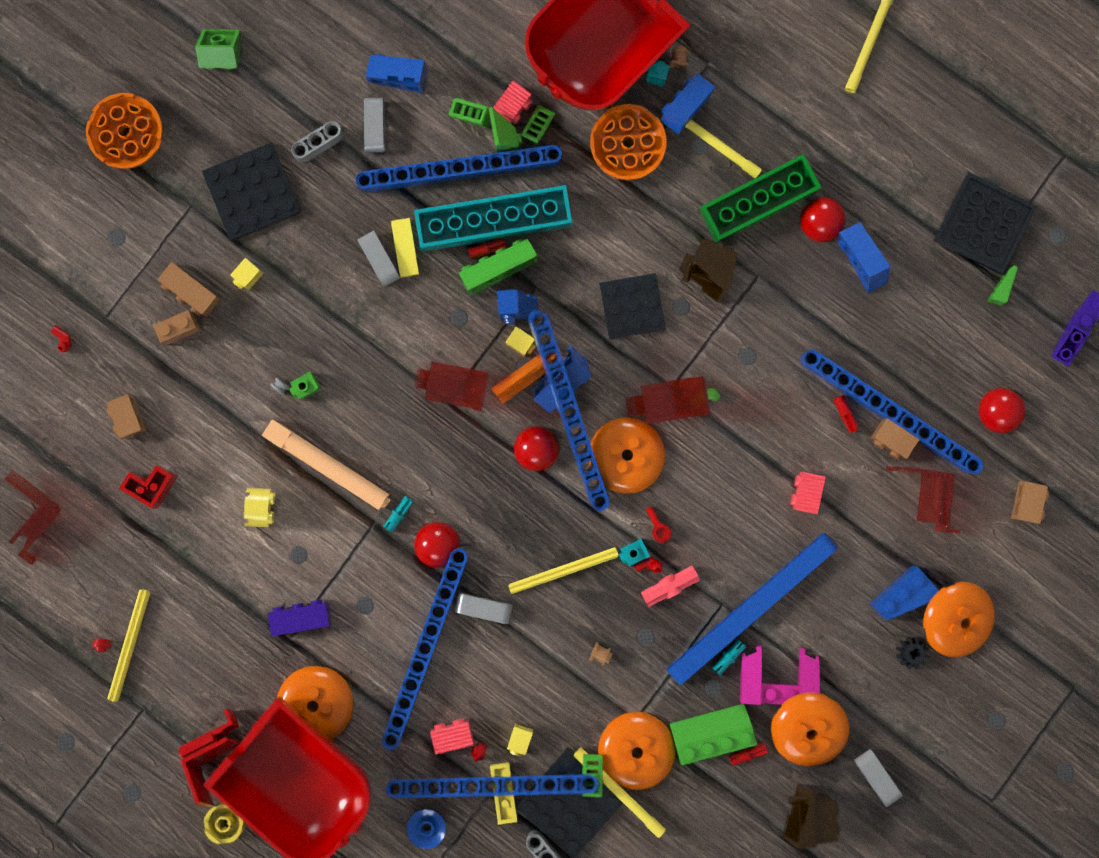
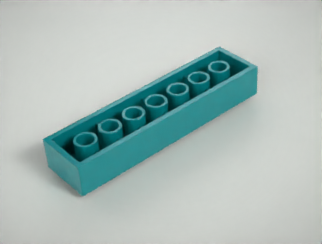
M566 185L414 210L422 252L572 227Z

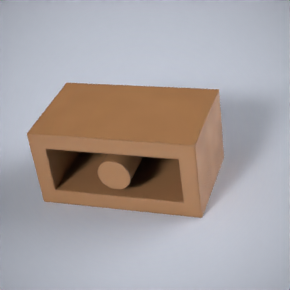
M189 310L153 325L160 343L165 345L201 331L195 314Z
M127 394L106 402L108 406L106 411L109 418L114 422L113 430L117 437L127 439L147 431L133 395Z
M888 418L881 421L871 436L875 446L880 449L886 448L890 451V455L897 460H900V458L907 459L919 441L918 438Z
M1019 481L1011 519L1040 524L1045 516L1043 508L1049 497L1048 486Z

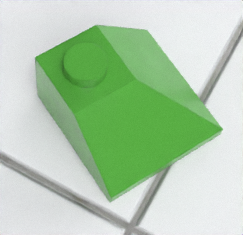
M493 107L489 108L497 153L519 150V145H522L521 134H517L516 128Z

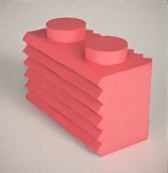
M512 81L493 108L512 125H517L522 117L520 115L524 109L527 110L533 102L531 100L532 93L515 81Z
M800 472V475H796L794 486H797L796 494H792L790 505H793V510L818 514L825 476L807 472Z
M464 718L454 720L453 724L447 726L445 723L436 724L434 729L430 731L435 755L474 746L469 720L464 721Z

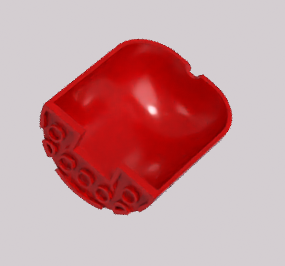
M550 0L529 23L525 35V50L529 63L538 76V82L544 87L547 86L557 100L561 99L577 109L595 111L615 103L689 28L690 24L665 0H660L659 2L657 0Z
M281 696L270 705L254 724L248 735L226 757L203 785L285 858H330L339 847L345 848L351 840L349 838L351 833L356 835L363 827L361 822L365 818L371 803V786L364 770Z

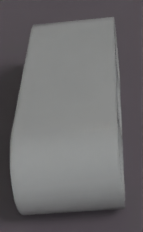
M364 98V146L366 153L385 152L384 98Z
M330 121L295 142L291 148L292 155L301 163L308 162L343 139L344 133L337 122ZM332 129H338L336 135H329ZM316 139H322L320 145H313ZM300 149H306L304 155H297Z
M375 231L357 239L383 287L400 279Z
M458 593L454 612L509 624L513 605L470 594Z
M870 749L854 760L886 807L903 797Z
M532 830L528 833L526 846L535 858H543L542 855L544 853L552 854V858H562L540 831ZM537 837L540 839V843L533 845L530 843V839Z

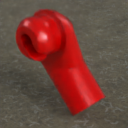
M55 325L51 333L59 338V346L57 348L62 353L68 352L72 347L71 336Z
M652 557L633 564L637 572L647 568L654 571V573H660L663 569L662 563Z

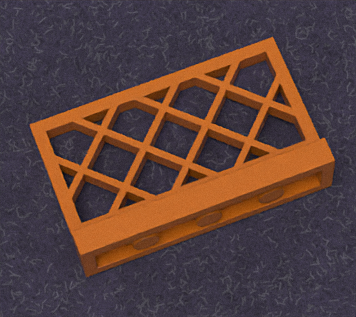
M548 353L547 361L554 360L555 353ZM540 354L491 388L502 404L546 374Z

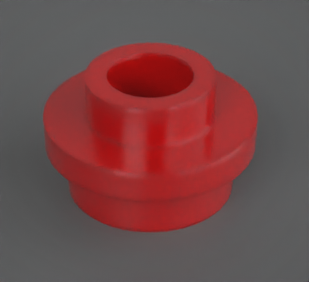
M94 639V644L91 647L95 648V652H107V649L112 648V645L108 639Z
M478 742L472 747L471 756L476 762L478 760L483 761L486 754V745Z

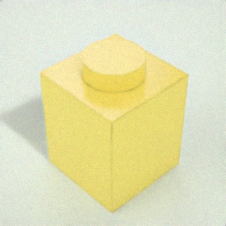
M245 258L230 276L235 279L233 283L240 289L244 287L250 290L263 275V272Z
M515 327L505 342L506 345L524 357L527 353L531 355L536 347L534 338L518 327Z
M518 724L514 725L507 747L511 754L516 756L526 755L533 729Z

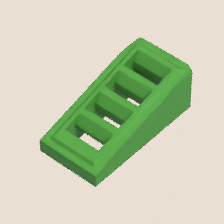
M454 98L448 116L479 127H488L490 121L489 107ZM460 104L463 105L460 114H457ZM467 107H469L468 114L465 116Z
M538 105L524 128L521 139L538 147L555 113ZM539 112L548 115V119L538 115ZM536 118L545 122V124L542 125L536 122ZM532 125L541 128V131L533 128ZM529 131H532V132L538 134V136L535 137V136L529 134Z
M1012 266L1005 272L987 302L1000 306L1008 302L1018 270L1017 266Z
M583 754V775L595 776L598 778L600 786L597 792L582 794V796L602 797L603 754ZM587 761H599L598 765H587ZM587 769L598 770V773H587ZM586 780V789L587 786H595V782Z

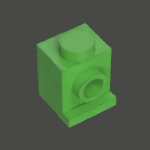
M310 371L290 382L292 387L289 388L293 397H298L299 400H303L322 390L314 374ZM302 383L306 384V388L304 390L300 389V385Z

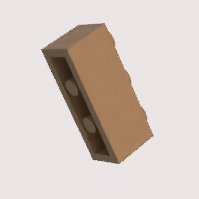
M173 262L168 265L157 279L162 283L160 286L169 294L171 291L177 295L175 298L183 305L188 303L192 306L190 310L199 317L201 314L207 317L221 300Z

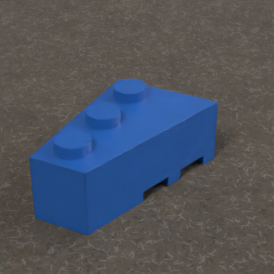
M376 54L370 55L366 79L368 83L423 94L428 70L425 60L388 57Z
M858 222L840 232L839 247L842 251H845L849 262L856 271L867 293L887 284L891 266L862 224Z
M571 345L567 349L569 354L563 359V363L573 393H575L581 384L583 385L589 380L591 373L587 359ZM561 371L553 373L554 380L561 377ZM545 375L532 390L533 399L548 413H551L558 408L547 375ZM562 389L559 392L560 398L567 395V389Z
M911 566L869 604L882 619L889 620L929 603L939 590L918 567Z

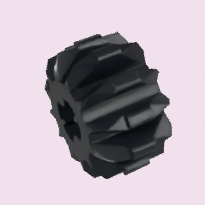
M908 636L906 637V642L900 640L901 648L896 647V650L901 652L896 655V658L901 659L900 664L902 666L906 665L907 669L912 667L919 669V663L925 666L926 663L923 659L930 658V656L925 654V652L929 651V648L924 647L925 641H919V638L916 636L912 640ZM916 651V654L910 655L909 652Z

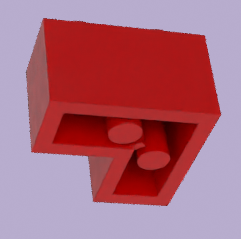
M155 465L148 479L136 472H129L119 489L151 509H158L178 475L163 466Z

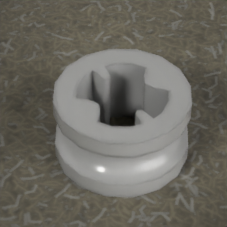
M276 377L275 383L270 385L284 396L285 390H289V387Z

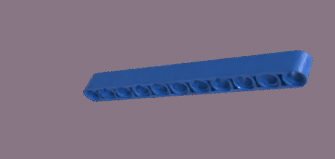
M550 145L362 171L356 176V184L363 192H374L555 167L562 161V151L558 146ZM555 152L558 154V158L552 160L548 155ZM532 155L540 157L537 162H532L529 158ZM516 157L521 162L518 165H514L511 163V160ZM495 160H500L502 165L500 167H493L492 163ZM476 163L483 164V168L480 170H475L473 166ZM458 165L464 166V170L460 173L454 171ZM444 168L446 171L443 175H437L436 170ZM421 170L427 172L423 178L417 177L418 172ZM401 173L408 174L407 179L403 181L399 180L398 177ZM382 176L389 177L386 183L380 182ZM364 178H369L370 182L368 185H361V181Z
M533 310L528 316V322L588 500L594 509L603 511L609 506V498L549 318L541 310ZM537 315H542L543 321L536 325L534 318ZM547 333L549 340L546 343H541L540 337ZM554 352V360L547 361L548 353ZM561 371V377L554 380L553 373ZM562 389H567V395L560 398L559 392ZM572 407L573 413L566 416L565 410ZM578 425L579 431L572 434V427ZM584 443V450L577 451L578 445ZM591 461V466L588 469H583V464ZM592 479H597V483L594 486H589V482ZM603 497L601 503L595 504L596 498Z
M809 350L801 356L800 362L804 368L880 418H888L918 438V443L966 474H977L982 470L983 462L980 458L818 351ZM808 354L814 356V364L807 362L806 357ZM824 365L830 367L831 372L829 375L823 373L822 368ZM840 375L846 378V385L839 383ZM856 386L862 388L863 393L861 396L856 395ZM872 397L878 399L879 404L877 407L871 404ZM889 407L895 411L893 417H889L887 414ZM905 418H908L911 422L909 428H906L903 424ZM922 428L927 432L925 439L919 434ZM938 439H940L943 443L941 449H938L936 447V441ZM954 450H957L959 453L957 460L952 457ZM970 461L975 463L973 471L968 467Z
M826 533L817 537L667 668L668 673L679 685L684 683L833 554L838 548Z
M463 548L455 549L450 554L382 738V744L386 749H395L403 737L468 561V552ZM456 552L464 554L463 562H457L454 559ZM449 570L457 572L458 578L456 580L448 578ZM443 588H448L451 591L450 598L442 597L441 590ZM437 606L444 609V615L441 617L434 613V609ZM429 625L437 627L436 634L432 635L428 632L427 628ZM421 644H429L431 647L430 652L424 653L421 650ZM415 662H422L424 669L417 671L414 668ZM408 680L416 681L417 688L410 689L407 685ZM402 698H407L410 701L409 707L401 705L400 701ZM394 717H401L403 725H396ZM387 736H395L397 740L396 743H389L387 741Z
M593 775L408 779L390 781L386 786V793L391 798L397 799L592 794L598 791L600 783ZM591 778L594 780L595 786L593 789L588 790L585 787V782ZM569 779H573L575 782V787L572 790H567L565 786ZM530 780L536 783V788L533 791H528L527 783ZM549 780H554L555 788L552 791L546 788V783ZM492 781L497 784V789L494 792L488 790V785ZM510 781H515L516 789L513 792H510L507 788ZM456 782L458 790L455 793H451L450 786ZM472 782L477 784V790L474 793H471L469 790V785ZM417 783L420 787L419 792L413 794L412 787ZM437 783L439 786V790L437 793L433 794L431 792V786L432 784ZM399 784L400 792L395 795L393 787Z

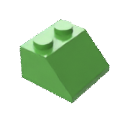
M203 29L195 46L199 68L209 70L215 68L227 70L237 68L240 61V30Z

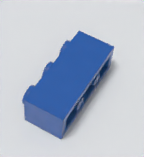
M698 73L693 79L688 78L683 85L684 89L682 91L678 90L672 98L674 101L671 104L667 103L661 111L663 116L660 121L677 134L683 130L710 98L715 88L714 85Z

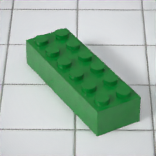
M802 154L701 206L699 212L714 241L718 244L816 194L821 189V186L806 157Z

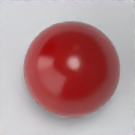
M819 197L811 200L804 206L800 214V225L804 234L816 242L824 243L836 239L845 227L846 217L842 206L834 199L828 197Z
M996 388L986 393L980 401V420L992 432L1000 434L1012 432L1021 425L1025 418L1026 408L1024 401L1013 390Z
M531 426L524 429L517 436L514 443V455L518 463L525 469L535 472L543 471L550 468L557 460L559 443L554 433L542 426Z
M431 522L424 525L418 531L414 540V550L419 560L425 565L434 568L446 566L452 551L460 548L458 534L450 525L443 522ZM456 552L454 554V559L457 557L459 552Z

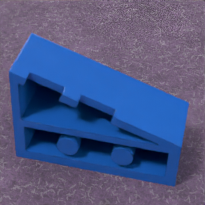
M519 290L497 291L499 317L501 322H505V325L516 324V321L528 320L529 314L533 310H538V297L536 296L532 297L531 294H527L526 297L525 292ZM537 315L534 318V320H539V315Z

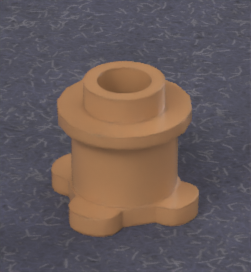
M676 46V48L671 50L672 60H670L669 66L670 68L687 70V56L690 55V52L684 46Z
M596 641L589 661L595 660L602 663V666L605 663L609 664L613 654L610 652L611 648L606 649L599 646V642Z

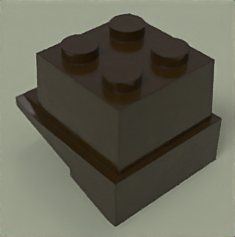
M702 239L695 255H690L687 252L679 267V271L684 274L682 281L689 283L691 279L702 287V292L720 303L727 293L734 276L733 269L738 252L729 246H720L711 239Z
M797 784L795 796L788 797L789 804L793 805L791 814L787 815L783 838L798 849L817 848L818 844L837 842L840 826L837 823L839 807L836 801L823 793H815L805 786Z

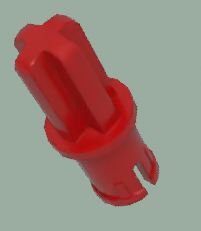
M501 238L468 248L471 260L485 255L490 256L491 253L503 247L506 248V243Z
M841 395L833 399L840 413L839 417H842L848 431L852 433L858 430L859 426L852 414L853 409H850L845 396Z
M760 743L728 756L734 767L746 761L752 762L751 759L767 754L768 750L764 743Z

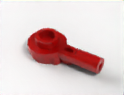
M652 506L645 509L654 526L653 538L659 543L667 542L671 537V529L667 525L661 524Z

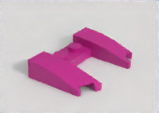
M756 646L757 652L748 656L744 652L741 653V704L781 705L787 699L797 694L807 692L820 693L819 657L816 656L815 659L805 654L806 650L804 648H799L798 685L762 683V646Z

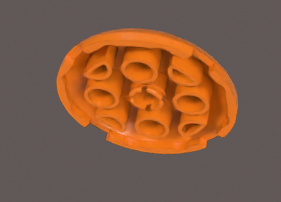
M118 93L104 98L93 108V113L86 124V138L91 151L100 161L114 168L130 169L146 163L157 152L163 136L162 121L157 110L146 99L131 93ZM126 129H130L128 135L123 136V132Z
M635 104L618 105L604 112L594 124L590 138L591 153L597 165L606 174L620 180H636L653 172L661 163L667 144L665 129L658 117L654 116L645 107ZM630 140L633 146L630 148L625 147L623 142Z
M623 417L611 420L596 432L590 443L604 486L614 492L624 494L640 492L652 485L662 472L665 462L663 442L656 430L640 419ZM624 450L631 451V460L626 461L622 458Z
M955 582L954 585L942 588L930 600L924 614L923 628L926 631L927 642L934 650L948 657H962L975 652L986 642L992 632L995 622L993 602L984 589L970 582Z
M307 666L295 671L283 682L277 698L279 696L284 698L330 740L337 737L347 727L352 717L354 700L350 686L338 672L328 667ZM310 701L318 703V710L310 708Z
M807 692L797 694L781 704V708L774 714L772 719L771 736L777 751L785 759L797 765L810 767L825 764L840 754L849 737V722L845 711L838 702L821 693ZM815 730L812 735L807 734L808 731Z
M628 712L614 718L607 725L599 740L598 754H603V770L619 786L630 790H643L657 785L668 775L675 759V743L668 727L658 718L645 712ZM636 747L642 749V753L638 757L632 754V750Z

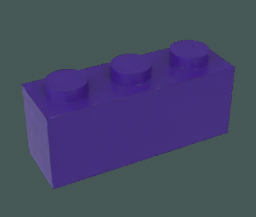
M322 599L311 601V605L304 606L303 603L292 604L290 609H285L284 606L275 607L273 612L268 613L271 636L332 625L328 602L323 603Z

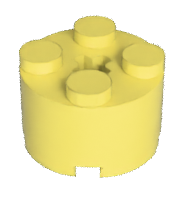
M247 488L246 492H250V495L245 497L244 519H248V522H245L244 525L248 527H269L270 524L274 523V512L271 511V505L275 504V492H272L271 489Z
M221 801L211 808L204 818L205 834L211 841L217 844L235 841L247 826L242 819Z

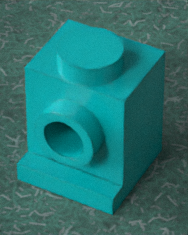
M656 60L649 68L646 82L664 87L670 66L666 65L664 61Z
M641 538L620 548L622 553L619 554L622 563H627L628 566L650 557ZM631 550L637 551V555L635 557L630 556Z

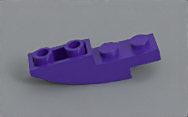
M1091 290L1081 307L1077 308L1051 355L1052 358L1069 367L1089 337L1090 330L1099 318V293Z

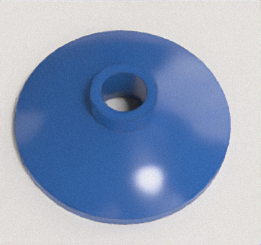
M419 810L408 821V837L419 848H433L445 836V821L434 810ZM429 824L431 829L425 830L424 825Z

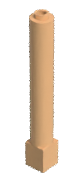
M271 420L262 434L264 438L288 451L376 509H385L390 503L391 499L388 498L390 494L304 440L278 421Z

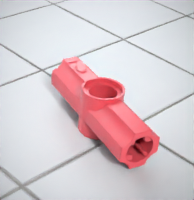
M691 565L676 574L664 577L657 584L643 590L641 594L648 607L665 598L669 599L681 593L682 589L697 583L700 579Z

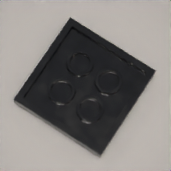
M656 273L599 283L609 340L666 329Z

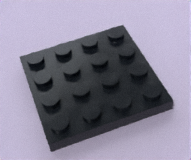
M272 142L202 171L231 242L301 213Z
M968 172L933 241L1002 275L1037 206Z
M566 748L542 776L583 775V765L573 756L574 753ZM569 779L566 782L567 790L574 789L575 782L573 779ZM549 780L546 783L547 790L552 791L555 788L554 780ZM536 783L529 791H533L536 788ZM603 784L602 797H583L582 794L524 795L516 804V808L571 858H575L623 802ZM587 786V789L594 788V786Z

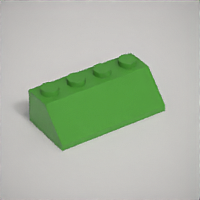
M519 239L512 243V247L508 249L503 247L495 252L496 255L490 258L485 256L478 260V264L474 266L469 264L463 267L459 275L469 295L472 296L537 263V254L528 239Z
M744 704L669 723L681 765L757 745Z

